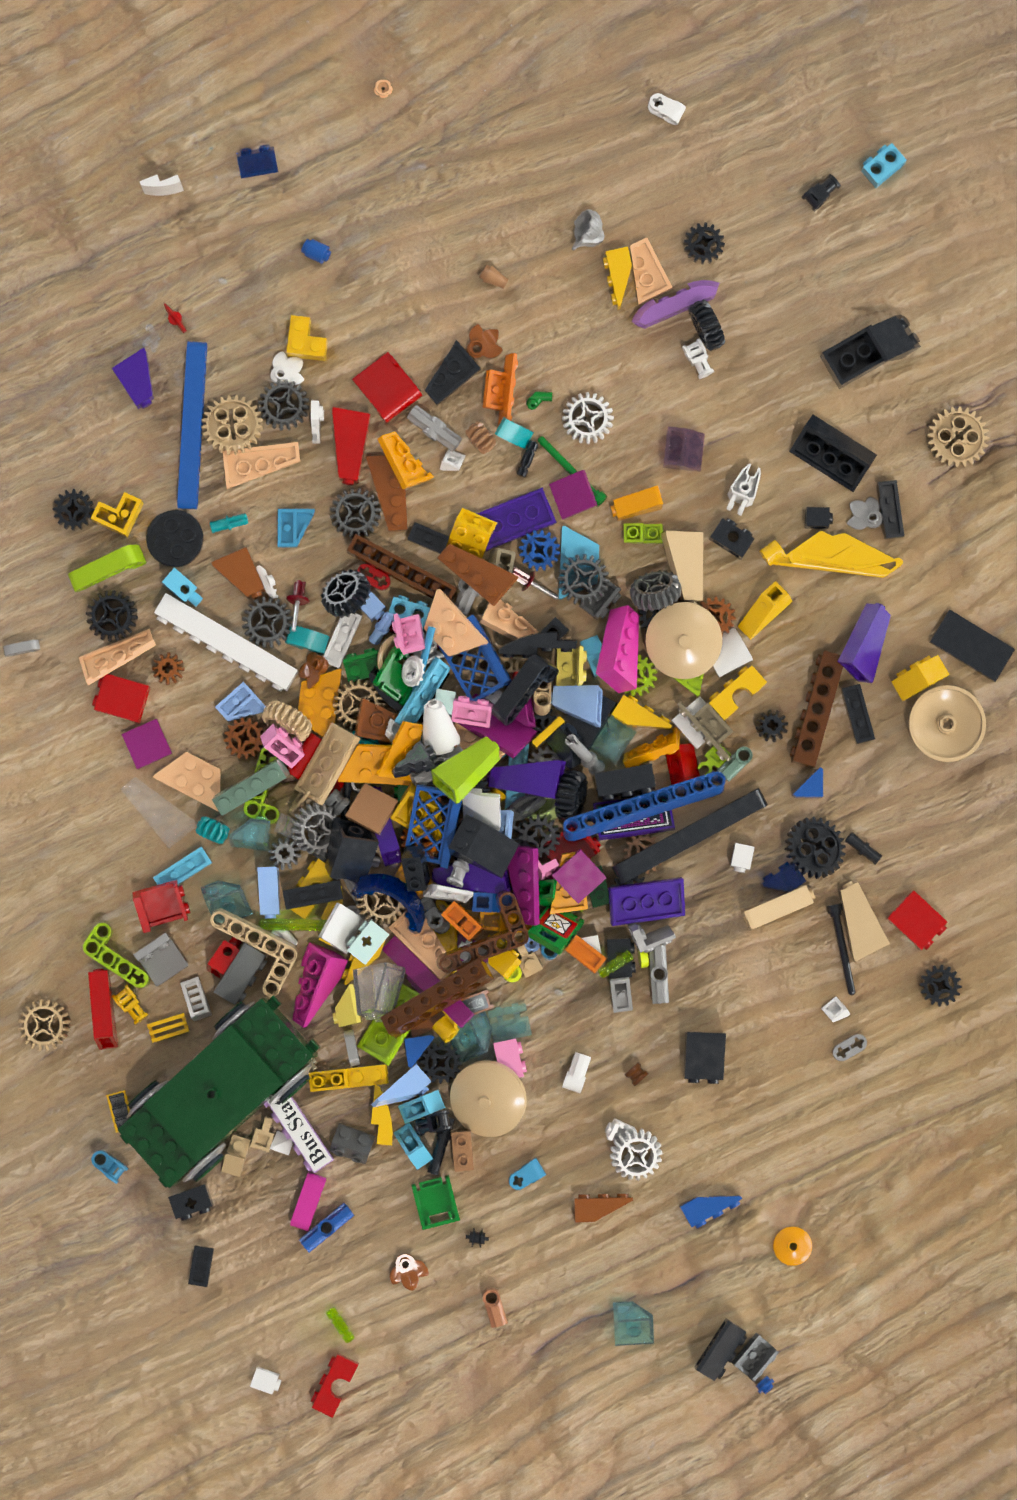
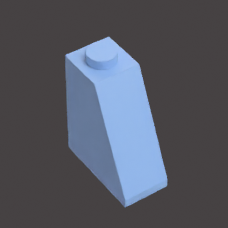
M598 685L553 686L551 703L557 710L595 727H601L603 690Z
M257 867L260 915H265V919H276V915H281L279 868Z

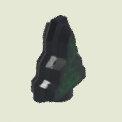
M419 741L412 746V750L406 754L405 759L398 762L391 772L395 778L408 776L411 773L429 772L435 769L433 761L437 759V756L430 745L425 747Z

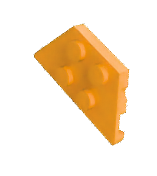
M336 669L320 675L318 683L311 689L307 688V680L301 682L298 711L302 712L312 724L311 730L322 737L326 734L331 723L336 721L334 711L337 710V707H333V704L338 703L334 696H339L338 689H340L342 669Z
M357 744L338 778V782L410 785L411 781L375 775L384 761L385 754L389 752L392 745Z

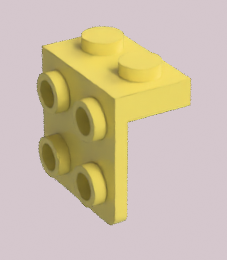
M583 646L572 649V652H561V649H556V668L559 670L556 677V686H581L586 681V670H583V664L587 660V651H583Z

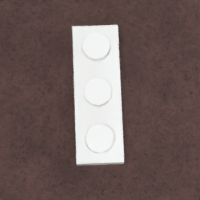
M351 613L349 617L344 616L342 619L340 618L324 654L329 665L340 669L342 660L362 619L361 615Z

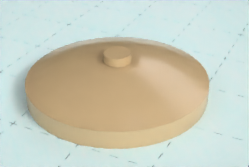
M678 602L672 606L668 605L666 609H661L652 618L646 631V650L652 663L662 673L677 679H691L704 674L716 663L722 649V632L717 620L707 609L694 603Z
M938 686L921 695L913 705L909 715V733L914 745L926 757L938 762H956L968 757L979 747L986 731V717L981 704L970 692L956 686Z
M483 1060L466 1066L456 1076L451 1086L450 1102L457 1120L467 1130L484 1137H497L510 1132L521 1121L526 1110L527 1096L522 1081L512 1069L496 1061Z

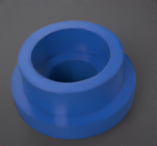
M768 1376L761 1380L756 1386L758 1393L764 1392V1394H767L774 1387L772 1385L774 1380Z

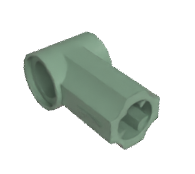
M740 747L731 756L732 759L726 761L717 771L724 774L725 779L730 782L751 761L752 751L748 747ZM739 752H747L749 755L748 760H740L738 757Z

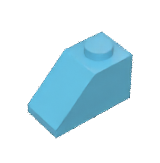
M598 635L580 641L583 651H587V662L593 678L598 676L596 669L602 647Z
M439 1090L401 1104L398 1108L406 1124L444 1109L445 1106Z
M407 1123L393 1133L417 1170L433 1160L410 1123Z

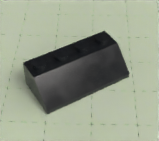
M814 414L808 420L789 451L852 492L855 491L877 454Z

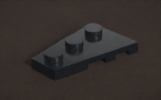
M457 340L425 389L426 394L437 406L481 370Z

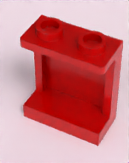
M110 674L100 678L98 682L100 690L98 695L94 696L92 702L94 710L140 724L151 687Z
M570 827V828H568L567 830H569V831L572 832V831H575L576 829L573 828V827ZM562 831L560 837L557 838L560 840L559 845L554 844L556 850L550 849V854H546L550 861L556 859L558 864H560L561 854L577 852L581 849L591 859L601 851L599 849L601 844L596 837L591 838V836L576 841H568L564 838ZM551 840L546 842L544 846L548 845L551 842Z
M177 880L132 892L133 902L143 933L151 932V927L182 918H184V921L188 920V914L191 913L188 902L184 903L183 896H185L183 886L178 885Z
M914 890L886 918L890 924H893L915 944L920 951L923 948L927 950L934 943L932 940L936 934L940 936L947 929L945 925L948 923Z

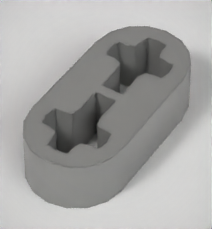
M29 640L3 646L4 655L9 657L40 650L39 640Z
M353 1029L344 1031V1038L350 1066L360 1065L354 1031Z
M861 1034L853 1035L833 1048V1057L838 1061H845L863 1051L867 1046V1040ZM855 1038L863 1040L861 1048L858 1046L851 1048L850 1045L855 1043ZM839 1047L841 1049H845L847 1047L849 1048V1050L844 1053V1058H842V1056L836 1055V1053H838Z

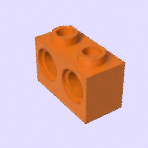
M453 901L441 914L470 942L485 928L457 901Z

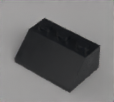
M725 1318L694 1366L695 1369L713 1381L717 1378L721 1379L726 1371L724 1366L727 1362L731 1363L737 1354L734 1352L738 1345L742 1346L747 1339V1336H745L746 1331Z

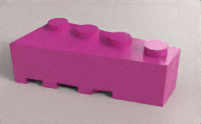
M629 605L610 610L596 669V674L617 693L637 689L639 614Z

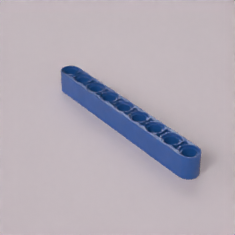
M187 342L177 498L178 509L197 510L207 342Z
M712 772L568 818L563 824V836L568 841H576L717 796L724 791L725 776L721 772ZM717 781L720 785H714L712 782ZM700 787L703 790L696 791L694 788ZM683 793L685 796L679 797L676 794ZM659 799H665L666 802H663V803H662V802H659L658 800H659ZM645 804V805H647V806H649V807H648V808H642V807H640V805ZM623 810H628V811H630L631 813H629V814H624V813H622V811H623ZM605 816H611L612 819H611V820H606V819H604V817H605ZM586 822H593L594 825L589 826ZM573 827L576 830L571 832L567 829Z

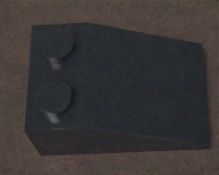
M895 315L866 329L885 362L903 359L921 347L918 336L914 332L912 333L909 328V321L902 315Z
M466 814L448 849L450 855L503 878L519 847V843L484 822Z

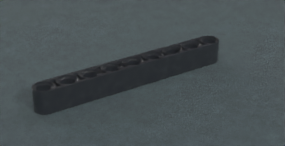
M759 788L614 865L612 869L620 884H623L757 812L768 804Z

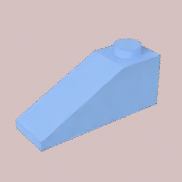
M416 1064L371 1105L378 1107L413 1099L417 1094L421 1097L429 1090L427 1085L432 1081Z

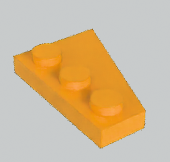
M395 431L382 435L377 439L402 489L434 478L430 472L427 473L422 468V462L419 459L416 460L411 455L410 448Z
M402 722L392 741L393 744L389 752L385 754L384 761L375 775L411 781L410 775L395 778L391 771L398 762L405 759L406 754L412 750V746L421 740L422 724Z
M674 727L672 728V733L666 736L663 734L657 736L653 743H644L626 752L623 759L625 767L640 766L643 762L654 761L662 755L675 753L679 750L680 730Z

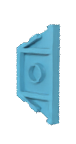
M562 526L560 569L566 570L563 567V563L571 565L568 559L572 558L575 562L576 555H579L580 560H583V554L587 555L586 560H590V556L593 555V562L595 563L599 559V545L570 528ZM587 565L578 566L584 572L594 570ZM573 569L567 578L569 586L577 579ZM598 574L590 581L592 586L598 583ZM580 575V581L578 583L584 582L585 584H588L587 579H589V577L584 578ZM559 588V600L569 595V593L566 595L561 594L565 588ZM584 588L574 589L573 591L575 593H578L582 591Z

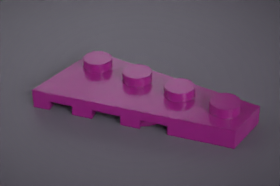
M519 846L508 866L513 894L516 897L524 923L535 926L539 925L538 848Z

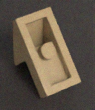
M232 1134L221 1172L240 1177L251 1143L250 1139Z

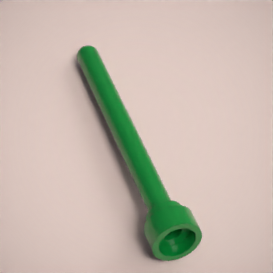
M540 436L538 438V443L570 475L578 472L544 437ZM591 486L597 505L600 506L608 496L603 491H596Z

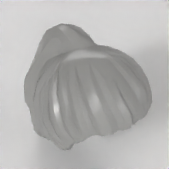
M589 209L582 211L574 221L576 240L572 250L584 246H597L603 242L605 237L600 215L596 211Z

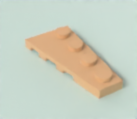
M415 902L388 928L440 980H443L450 973L440 970L436 961L438 956L446 951L433 929L428 926L426 917L417 902ZM449 958L442 961L443 968H447L451 964Z

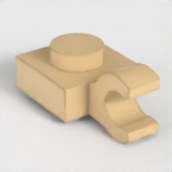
M524 945L517 947L522 957L519 959L522 961L519 966L526 978L543 969L534 952L528 954Z
M266 1116L262 1129H255L250 1147L270 1152L275 1133L270 1132L273 1118Z

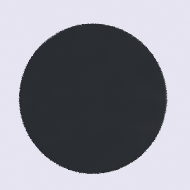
M171 510L157 515L152 520L147 529L146 542L150 554L156 561L168 567H182L194 561L200 554L204 535L199 522L191 514L181 510Z

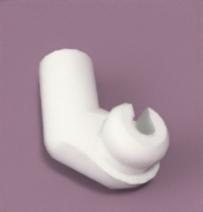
M275 928L271 932L293 943L295 946L298 944V941L288 930Z

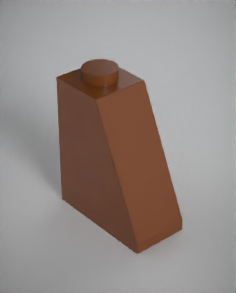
M247 547L211 562L214 569L248 599L252 597V600L263 596L262 593L265 592V589Z

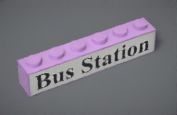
M293 1097L283 1104L279 1100L271 1104L268 1100L264 1104L265 1107L270 1106L273 1113H271V1116L275 1122H280L284 1127L282 1132L287 1139L291 1138L295 1145L292 1147L297 1155L302 1154L306 1160L303 1164L309 1172L313 1171L316 1173L334 1160Z

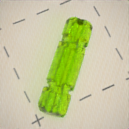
M630 951L624 952L621 957L618 956L607 963V966L598 969L599 975L605 978L610 972L613 973L624 966V963L633 960Z
M333 1307L326 1312V1315L329 1319H332V1324L339 1334H342L345 1343H349L355 1337L351 1331L349 1332L348 1326L342 1317L338 1316L339 1313Z

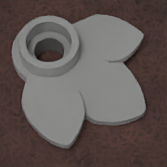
M869 497L866 502L859 500L851 502L850 510L854 516L848 520L847 525L856 530H863L866 527H879L883 519L882 514L879 512L880 505L878 501ZM875 516L876 519L870 520V517Z

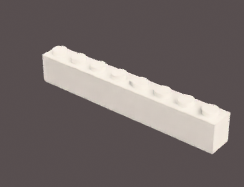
M165 593L154 612L158 616L156 618L158 621L165 625L169 622L174 625L173 629L180 634L186 632L191 635L189 639L198 644L200 641L207 645L206 649L213 653L217 651L222 653V658L230 663L234 660L240 664L239 668L247 673L250 670L256 673V678L263 682L266 680L273 683L272 687L280 692L282 690L288 691L298 674V670L167 593Z

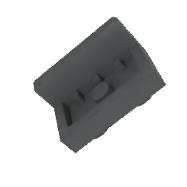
M599 580L598 583L594 586V588H593L594 591H595V590L597 589V587L599 586L600 580ZM610 581L607 584L603 583V585L608 587V590L601 589L605 595L604 597L597 595L598 602H595L592 598V605H589L587 600H584V606L579 605L580 608L596 620L600 617L603 619L609 612L608 606L612 602L615 604L621 597L619 593L621 588L615 586Z
M339 1123L331 1143L330 1152L339 1157L352 1159L356 1163L366 1164L375 1136Z
M755 1333L731 1363L755 1382L757 1378L762 1376L767 1366L775 1360L779 1352L759 1334Z

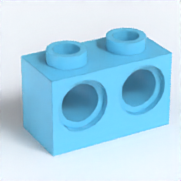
M892 143L888 147L886 145L882 146L877 151V156L874 158L869 157L863 163L864 166L861 172L875 188L880 186L906 163L905 157ZM892 155L895 161L888 162L885 156ZM878 167L880 169V173H872L871 168Z
M401 595L398 598L393 597L389 613L397 614L395 608L398 605H403L406 608L403 614H398L400 619L413 616L415 611H422L424 617L421 619L424 632L425 623L430 608L427 607L428 604L421 601L413 603L409 601L410 598Z

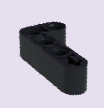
M537 654L532 655L495 703L491 714L505 726L510 725L543 681L547 683L552 682L557 677L559 670L544 657Z

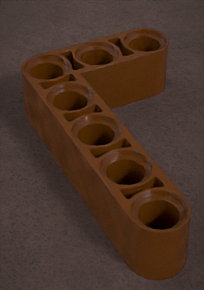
M503 890L496 896V902L506 930L439 955L436 963L440 970L450 973L465 967L478 958L483 961L523 946L528 942L529 934L516 897L511 892ZM509 895L511 899L510 902L506 905H503V896ZM511 913H516V921L509 923L508 916ZM518 931L523 932V938L520 941H516L514 938ZM500 938H504V946L500 948L497 947V940ZM481 945L487 946V951L484 954L478 953V948ZM468 952L469 958L466 961H461V953ZM449 958L451 960L450 966L443 968L442 961Z

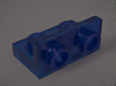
M269 144L261 145L259 149L255 150L244 148L237 153L241 179L278 172L274 146L270 147Z

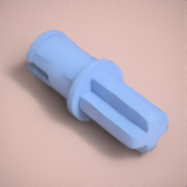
M385 612L381 620L375 624V629L369 636V641L372 644H380L383 636L389 632V627L394 620L392 613Z

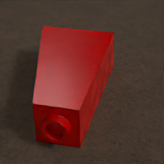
M333 407L332 414L339 480L343 481V484L353 486L354 483H359L371 415L369 413Z
M95 969L93 972H88L94 1040L99 1050L117 1048L118 1038L110 975L108 970Z

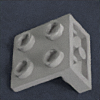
M627 924L633 942L640 953L643 951L644 953L654 950L655 946L660 944L667 945L672 942V939L676 938L669 925L645 934L640 924Z
M164 933L133 954L137 961H140L156 986H160L188 967V963L167 933Z

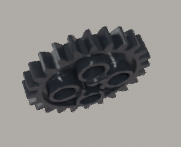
M812 817L810 820L808 818L803 819V822L800 820L791 827L792 831L787 833V836L790 838L785 840V843L789 844V846L785 850L790 851V854L786 857L793 859L790 865H797L795 871L801 869L802 876L808 873V878L815 875V878L819 879L821 876L826 878L828 874L832 875L835 873L834 870L836 871L840 868L838 864L844 862L841 857L846 855L841 850L846 848V846L840 843L844 840V838L838 837L841 831H834L836 825L829 827V820L823 823L822 818L816 821V818ZM808 832L812 833L813 839L809 837ZM825 841L829 843L830 848L825 845ZM801 848L806 851V855L801 852ZM817 857L822 860V864L818 862Z

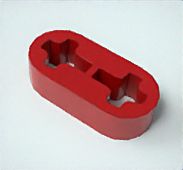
M362 564L358 567L357 571L359 572L366 570V568L369 569V573L373 577L371 578L367 575L365 577L375 589L385 591L390 587L391 580L386 573L369 564ZM375 577L379 579L385 577L387 585H382L380 587L379 582L375 580Z

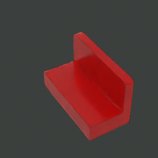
M691 743L680 744L679 750L675 753L666 754L671 785L700 776L695 748Z

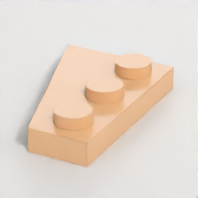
M648 238L630 245L639 306L671 290L673 287Z
M501 599L495 606L488 602L479 622L511 640L539 632L524 617L518 616L512 610L510 604H505Z

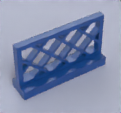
M471 615L467 619L489 643L478 646L477 656L468 654V651L461 652L460 654L463 655L461 665L454 664L452 662L453 656H448L441 647L440 649L466 696L471 701H477L478 699H484L504 686H509L512 679L477 617ZM467 656L476 658L473 669L464 666ZM479 659L487 661L488 667L486 672L477 670ZM463 669L473 671L470 682L461 678ZM476 672L485 674L483 685L473 683ZM488 676L496 677L499 684L494 687L486 686ZM472 685L482 688L480 695L474 699L470 694Z
M417 784L405 846H410L415 842L420 846L422 844L419 840L428 836L432 844L424 848L427 862L441 864L440 867L448 869L451 859L448 847L456 833L462 800L456 804L450 799L449 803L442 806L437 798L445 794L440 789ZM420 790L428 792L431 798L423 802L419 796ZM434 800L439 809L431 813L426 804ZM423 807L428 815L420 820L416 811ZM442 811L446 820L439 824L434 815ZM431 818L436 826L427 830L423 822ZM420 825L425 833L416 837L412 830ZM439 829L443 836L435 841L430 833ZM435 846L439 852V857H432L427 851Z

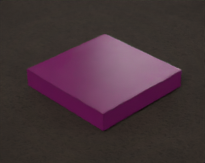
M585 470L578 471L549 484L562 520L598 506Z
M157 719L122 734L137 770L172 754Z
M581 849L552 874L578 904L607 878Z

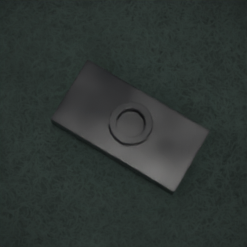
M194 1246L188 1284L208 1287L214 1248Z

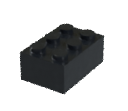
M868 327L822 352L820 356L839 389L886 363L867 333L866 329Z
M652 764L594 774L597 797L602 799V802L612 801L614 796L620 795L621 798L633 797V793L637 792L643 795L652 792L656 787Z

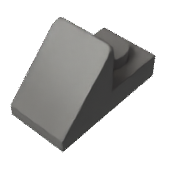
M629 977L610 979L613 1012L632 1011Z

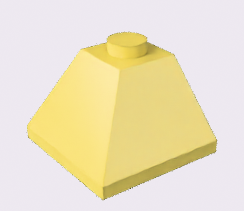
M350 984L335 1007L336 1012L332 1013L334 1024H338L339 1027L362 1023L354 984Z

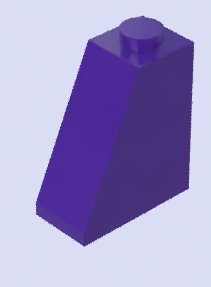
M142 348L112 367L113 372L138 409L148 407L154 399L148 354Z

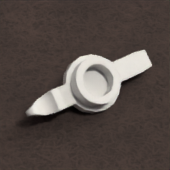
M257 566L256 570L266 593L270 597L278 598L279 596L276 595L277 590L273 589V586L276 585L273 576H268L263 567Z

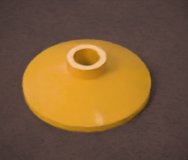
M786 1227L776 1235L773 1242V1250L776 1257L782 1263L795 1266L802 1264L808 1259L812 1251V1242L809 1235L803 1229ZM791 1243H796L797 1248L795 1250L790 1249Z

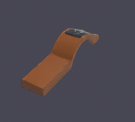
M488 990L460 999L475 1015L494 1008V1005L489 1003L487 997ZM441 1011L410 1030L412 1037L414 1038L433 1031V1025L445 1014Z

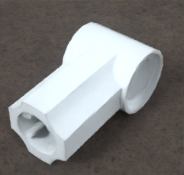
M575 1052L562 1088L581 1093L591 1057Z

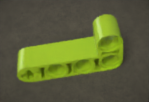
M131 544L70 572L68 577L74 592H80L127 569L141 567L147 562L140 545Z
M262 748L254 773L267 765L262 764V761L267 762L265 753H269L265 748ZM270 757L269 763L277 759V757ZM269 789L265 790L261 796H255L245 802L244 813L249 818L267 824H276L280 820L279 810L274 806L265 804ZM251 805L258 806V812L254 815L248 813V808ZM268 811H276L277 815L274 820L267 819L266 814Z
M106 923L97 924L83 944L84 953L138 988L147 987L150 983L148 973L106 946L113 934L112 927ZM102 926H106L108 929V934L105 937H101L98 933ZM92 942L97 944V951L94 953L88 951V945ZM107 953L113 955V961L109 964L104 961V956ZM124 963L130 967L127 974L120 972V966ZM133 972L138 976L144 975L143 979L145 982L138 984V979L132 976L130 980L129 977Z

